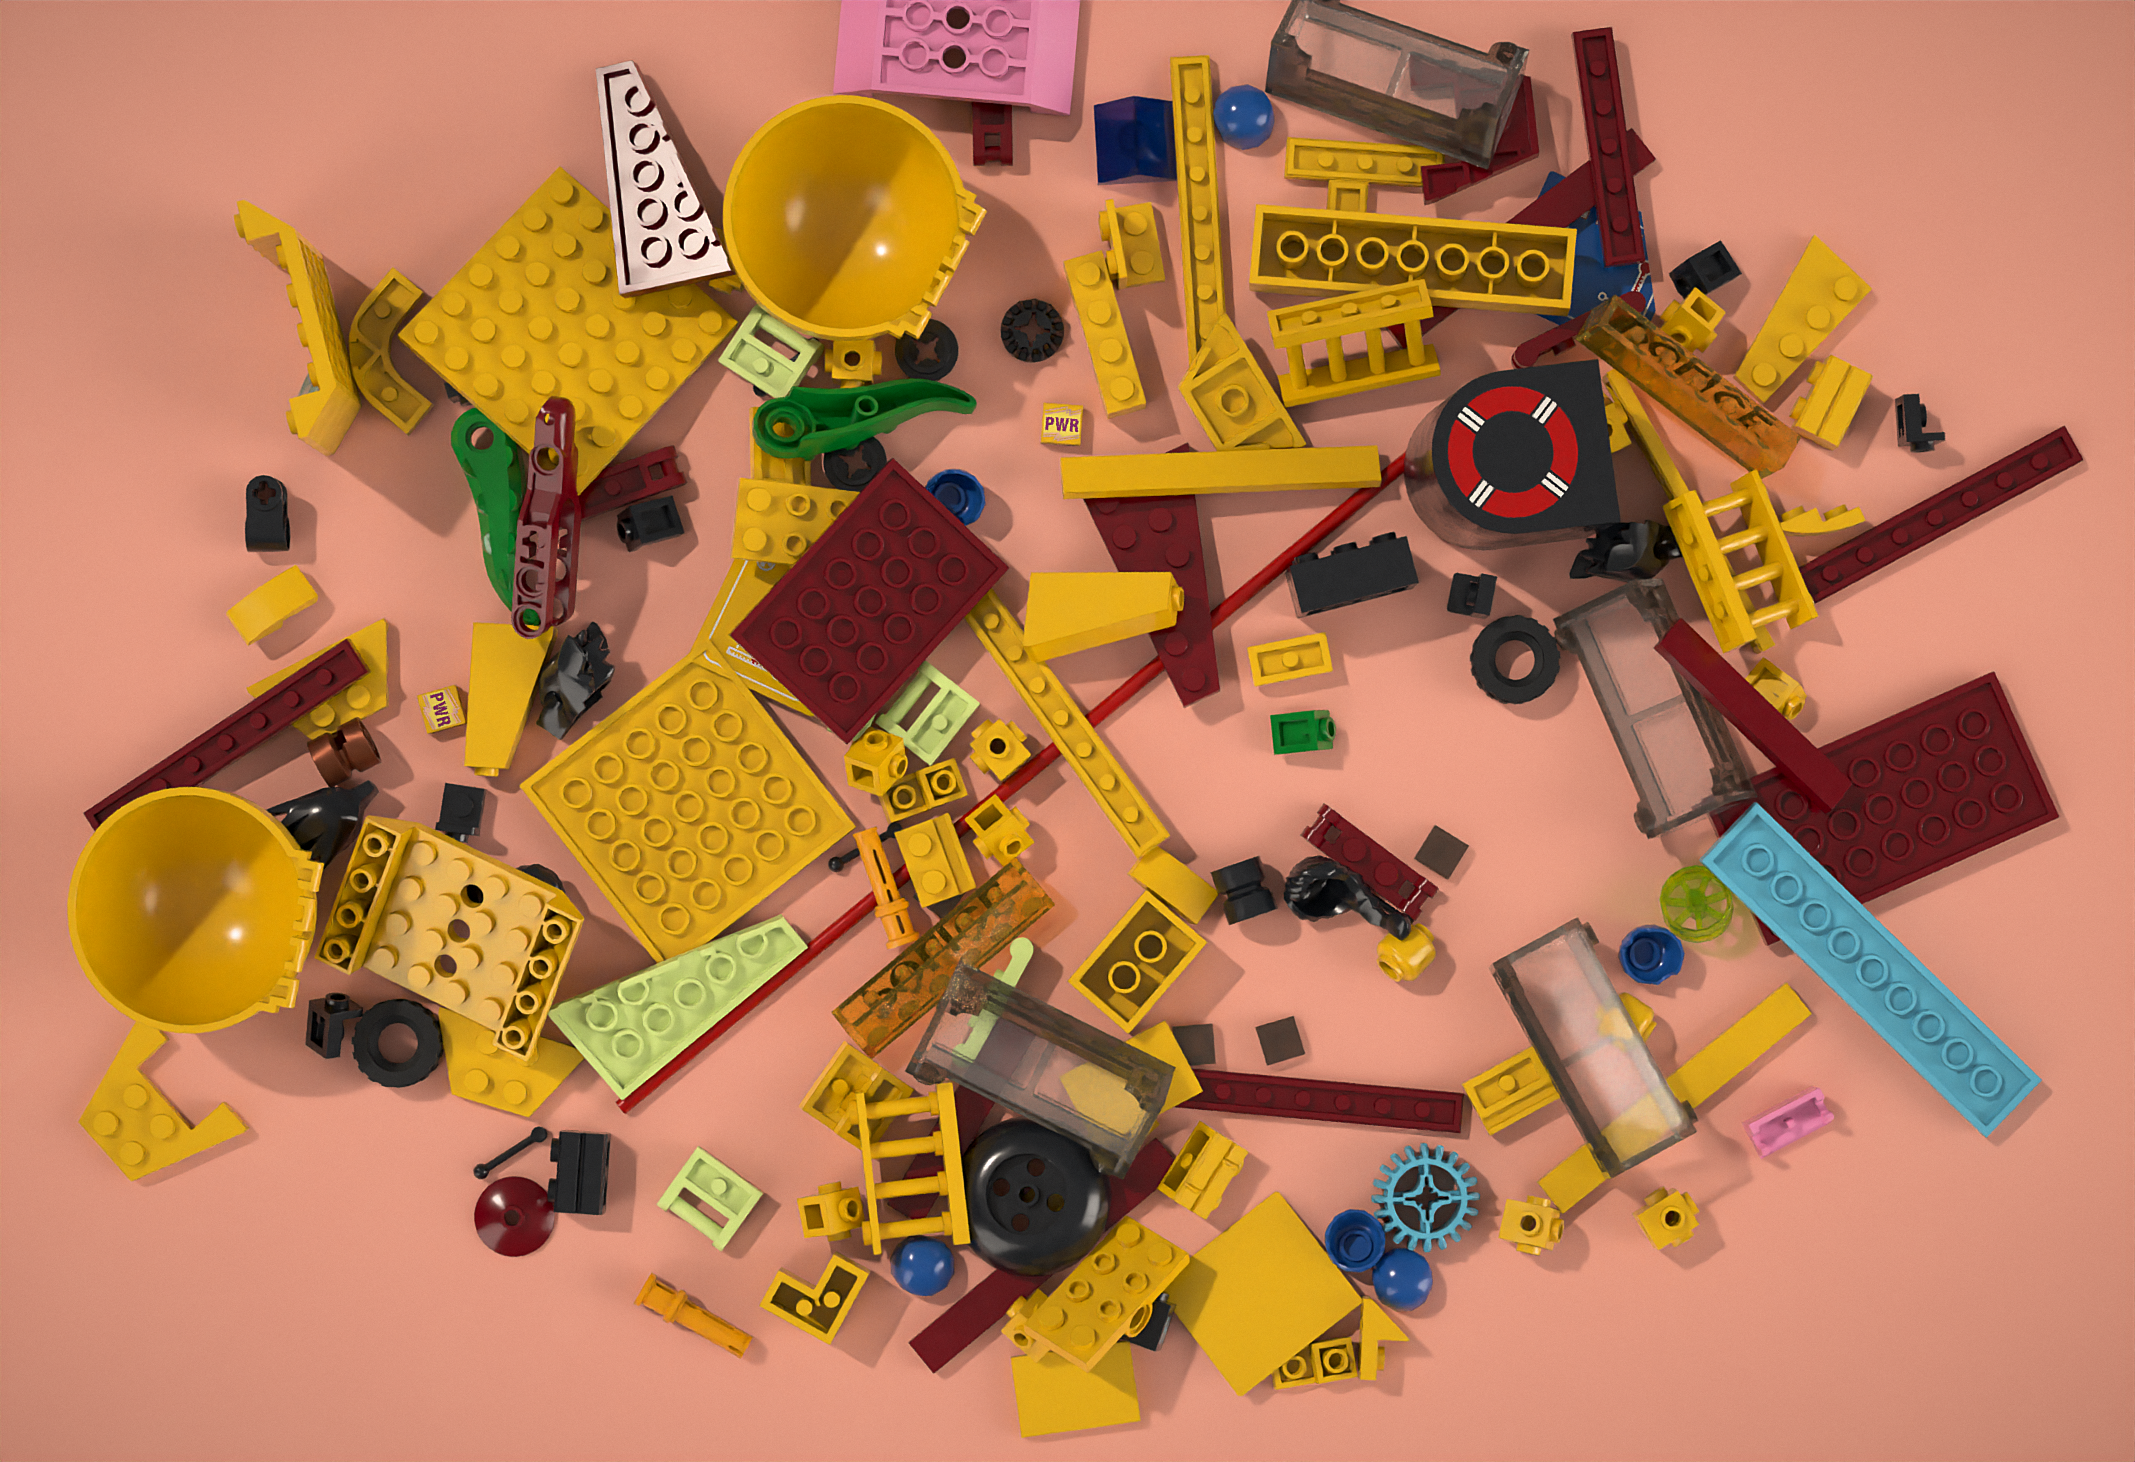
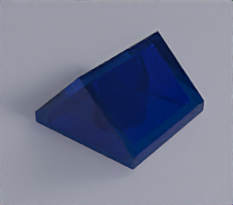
M1130 96L1094 105L1098 185L1177 181L1172 101Z

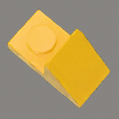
M1361 1295L1357 1375L1360 1380H1376L1377 1371H1384L1385 1347L1378 1346V1340L1410 1341V1339L1370 1296Z

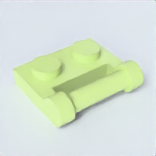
M756 304L718 359V362L773 398L786 397L789 395L791 387H798L810 367L818 361L823 353L824 344L814 338L808 340L773 318ZM762 328L798 351L800 355L796 361L792 362L753 337L757 330Z
M925 660L917 668L919 673L887 714L881 713L875 723L886 732L902 737L904 746L928 765L932 766L980 703ZM934 682L941 689L906 732L898 724L930 683Z
M698 1146L656 1205L665 1212L668 1209L714 1241L712 1246L722 1252L764 1192ZM684 1187L727 1217L729 1221L724 1228L680 1198L678 1195Z

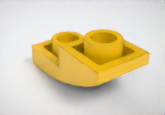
M1846 504L1823 513L1826 519L1823 522L1817 508L1805 512L1803 505L1781 514L1783 522L1780 525L1785 536L1807 537L1845 530L1866 520L1859 506L1849 511Z
M294 565L248 594L230 608L226 615L249 646L282 628L283 621L315 604L318 600V595L298 566Z
M952 758L897 779L883 797H878L889 825L968 796L956 760Z
M1158 846L1140 859H1137L1127 873L1142 888L1149 891L1155 898L1162 899L1190 924H1198L1219 894L1217 890L1196 873Z
M1351 1337L1311 1342L1271 1373L1274 1389L1279 1390L1312 1383L1322 1384L1358 1377Z

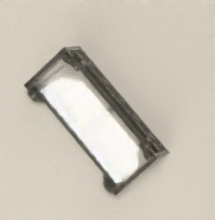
M1292 0L1271 41L1265 92L1488 169L1524 78L1530 50L1511 42H1497L1490 47L1488 53L1342 4L1340 0Z
M1635 579L1553 619L1557 628L1554 631L1556 641L1563 651L1568 650L1571 654L1578 655L1640 798L1636 805L1637 811L1634 812V820L1640 832L1646 834L1648 839L1663 837L1758 797L1722 714L1653 648L1674 621L1679 619L1663 579Z
M1577 917L1497 960L1488 969L1530 1045L1535 1049L1605 1179H1612L1695 1134L1697 1130L1693 1124L1699 1120L1688 1100L1681 1103L1674 1096L1596 956L1594 945L1598 944L1599 940L1588 922L1581 924Z
M959 960L910 1058L905 1072L913 1075L918 1082L924 1085L942 1084L948 1078L1091 1149L1089 1153L1090 1158L1098 1171L1106 1175H1114L1123 1180L1165 1104L1176 1067Z

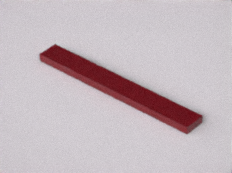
M1633 128L1627 131L1634 177L1652 164L1656 158ZM1589 160L1506 223L1567 228L1595 207ZM1432 306L1433 317L1420 319L1422 337L1460 308ZM1404 323L1385 327L1402 350L1407 349Z
M2065 425L1798 567L1814 604L2083 461Z
M346 638L83 814L93 830L96 831L114 812L139 797L164 789L199 787L371 673L370 669L351 639Z
M1191 1068L1203 1092L1175 1106L1176 1108L1461 1133L1464 1093Z
M1156 1137L1109 1175L1112 1187V1204L1103 1233L1152 1194L1174 1162L1173 1157ZM996 1269L908 1343L934 1374L1006 1315V1311L1021 1295L1026 1298L1054 1274L1041 1277H1024L1008 1274Z

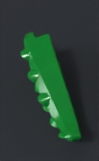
M915 378L892 380L854 388L824 389L792 386L788 396L768 400L758 408L752 421V435L756 444L764 452L774 457L787 459L801 457L805 461H811L821 453L841 448L852 450L861 441L880 433H891L899 424L927 412L947 411L965 415L972 414L977 406V401L970 394L953 386L937 381ZM777 423H786L793 428L794 434L790 437H781L774 432L773 426Z
M475 407L464 412L455 421L451 432V446L465 473L477 507L487 575L501 601L512 612L517 522L527 491L521 447ZM486 427L493 432L494 441L489 448L480 450L473 446L472 435L477 429ZM526 609L524 611L523 621L526 625H540L541 620L535 610Z

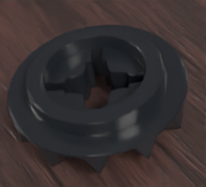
M1036 298L1017 302L1006 311L1001 323V338L1005 348L1012 356L1024 362L1035 363L1050 358L1056 353L1063 341L1064 325L1061 316L1051 304ZM1032 314H1035L1037 326L1050 331V333L1043 332V334H1037L1035 341H1033V347H1029L1027 333L1016 330L1015 327L1028 326L1029 320L1032 319Z
M929 319L919 339L906 333L903 334L901 339L897 338L895 356L899 367L906 376L915 379L939 381L949 374L958 359V343L954 333L948 326L940 321ZM938 338L939 340L936 342L934 352L940 362L938 363L935 359L931 360L927 357L916 364L920 351L917 348V344L913 341L916 340L919 343L922 342L928 345L931 341L934 342Z
M874 436L861 441L852 450L841 448L826 452L823 458L824 471L830 483L839 490L861 492L887 463L885 450ZM860 447H863L861 452L863 454L862 461L871 470L857 469L855 474L852 473L851 478H848L849 465L839 456L854 457L856 452H859Z

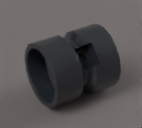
M1260 855L1210 872L1217 893L1227 894L1228 899L1223 904V910L1228 925L1278 909L1273 892H1270L1269 888L1261 886V882L1264 881L1267 875Z

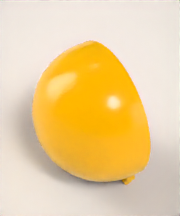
M834 95L810 99L780 112L767 121L749 139L738 155L727 181L723 201V231L728 255L740 282L762 309L787 327L809 336L833 341L871 339L888 333L898 339H901L904 333L919 339L932 316V313L927 309L930 306H937L970 245V242L965 239V235L974 237L987 210L974 203L977 195L963 187L961 177L949 152L931 130L918 119L904 110L880 100L855 95Z
M178 787L149 793L122 806L109 816L90 837L78 858L72 874L67 900L68 927L74 952L88 980L109 1004L132 1020L158 1030L188 1034L212 1032L241 1023L261 1011L278 1013L280 1006L294 1008L300 983L296 976L299 972H302L315 934L317 921L316 892L319 891L324 863L310 860L312 852L302 850L291 833L278 819L261 806L242 796L205 787Z

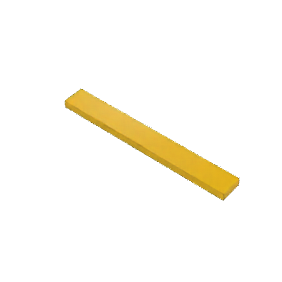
M1209 55L1170 57L1189 366L1219 317L1226 313Z
M1618 366L1607 372L1602 377V382L1613 401L1619 400L1628 417L1626 424L1669 501L1690 492L1621 368ZM1723 554L1731 576H1735L1736 573L1725 554ZM1745 589L1738 591L1747 614L1756 611ZM1765 625L1754 628L1757 639L1749 642L1754 653L1759 654L1775 646Z
M1377 445L1060 458L1063 499L1380 487L1382 481Z
M991 588L964 619L1137 859H1140L1169 838L1170 834L1046 662H1032L1022 646L1023 630Z
M1783 983L1537 1181L1538 1185L1557 1209L1564 1214L1812 1013L1789 984Z

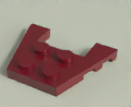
M1416 52L1408 53L1407 61L1411 92L1444 88L1453 89L1461 162L1421 166L1420 175L1424 205L1435 203L1539 157L1531 76L1483 66L1479 69L1457 64V61L1442 58L1441 61L1423 57V54Z

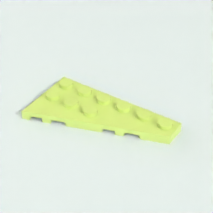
M782 914L551 1005L548 1016L618 1097L623 1100L806 950L808 946Z

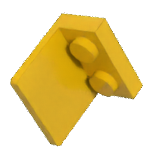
M1113 199L1105 200L1104 211L1098 212V223L1102 242H1110L1111 250L1106 251L1105 261L1110 279L1117 280L1118 290L1165 282L1152 203L1146 202L1115 208Z

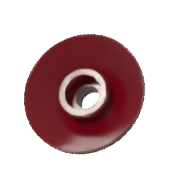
M520 1176L505 1177L490 1184L480 1195L474 1212L475 1227L483 1243L494 1252L509 1257L524 1256L540 1248L549 1238L555 1220L553 1203L548 1202V1193L535 1181ZM509 1210H515L519 1213L520 1220L518 1224L511 1225L506 1221L505 1216Z

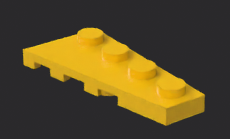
M1814 234L1734 374L1733 379L1762 405L1873 288Z

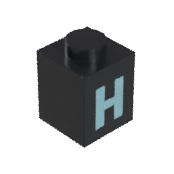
M1162 1292L1152 1303L1151 1317L1145 1328L1138 1335L1128 1337L1123 1334L1120 1339L1155 1352L1160 1351L1177 1306L1167 1301L1169 1294Z

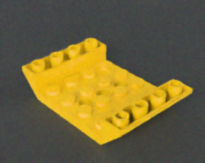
M246 200L236 201L239 213L233 215L239 237L245 238L247 244H251L254 250L259 251L263 258L266 257L275 266L281 265L282 269H287L292 283L286 285L288 298L292 308L298 309L302 319V323L296 325L298 336L303 348L308 347L313 362L307 363V369L313 387L318 386L319 391L289 398L291 410L286 411L289 429L292 435L297 434L299 439L323 455H333L360 411L362 403L350 368L351 362L322 253L292 226Z
M368 815L365 818L314 958L348 975L364 967L496 1031L492 1045L528 1062L533 1054L585 918L562 890L419 822ZM469 884L476 885L482 890V903H474L469 899L467 895V886ZM459 919L467 923L470 928L469 938H461L456 934L453 927L455 920ZM442 955H449L455 960L457 964L456 973H449L443 969L440 962Z

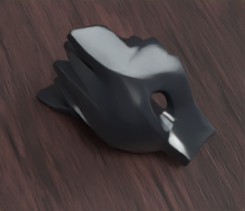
M1645 520L1644 524L1618 522L1596 533V538L1586 539L1589 549L1582 550L1577 554L1569 575L1570 579H1585L1598 576L1638 584L1655 577L1665 568L1669 560L1683 556L1670 526H1665L1651 520Z
M592 622L586 630H582L574 638L568 635L561 645L560 651L547 662L539 677V696L543 710L536 724L550 732L558 740H562L576 721L603 698L601 691L611 682L615 671V666L605 661L610 650L607 649L608 644L604 634L595 622Z
M369 780L349 790L342 787H325L271 807L267 811L274 817L287 814L281 823L291 833L302 850L312 852L310 860H319V862L324 863V871L339 853L347 849L355 841L362 826L364 811L379 791L376 785Z

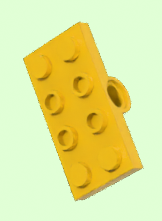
M739 478L730 558L792 566L860 492Z
M1125 1215L1024 1323L1025 1333L1088 1373L1123 1334L1128 1337H1135L1145 1328L1152 1314V1303L1190 1263L1189 1253Z

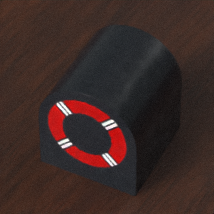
M1598 359L1492 372L1467 383L1431 410L1414 430L1404 459L1406 491L1415 512L1422 522L1443 540L1472 550H1496L1584 539L1620 522Z

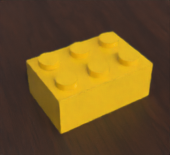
M1145 890L1067 982L1129 1034L1208 942L1149 891Z

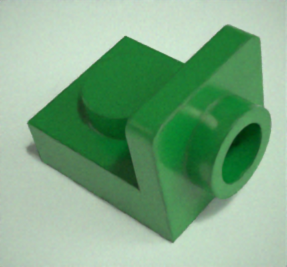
M1311 710L1270 715L1274 755L1333 749L1336 727L1334 720L1330 717L1329 710Z

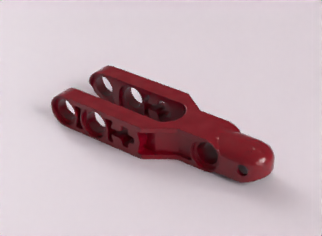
M551 396L536 416L534 447L529 456L527 491L517 522L511 621L515 632L526 639H534L547 632L551 626H558L572 617L575 610L582 514L576 488L578 448L574 443L576 415L572 401L557 396ZM549 414L548 422L546 423L545 416ZM550 448H553L559 456L558 465L554 464L549 457ZM559 522H560L561 528L567 529V534L564 535V536H562V537H560V539H559ZM537 532L539 538L538 549L536 543L530 541V536ZM536 555V560L529 559ZM557 559H560L566 567V574L563 579L556 578ZM532 569L538 571L535 590L531 589L526 582V574L528 570ZM554 597L560 600L563 605V614L560 618L553 617ZM526 609L535 610L541 620L538 630L530 629L525 625L523 614Z

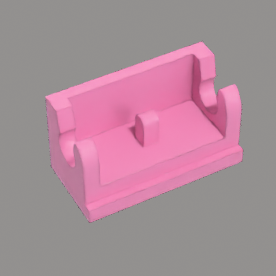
M1811 1086L1742 1122L1760 1159L1832 1122L1831 1120L1834 1119V1115L1826 1108L1823 1102L1825 1097L1819 1087Z

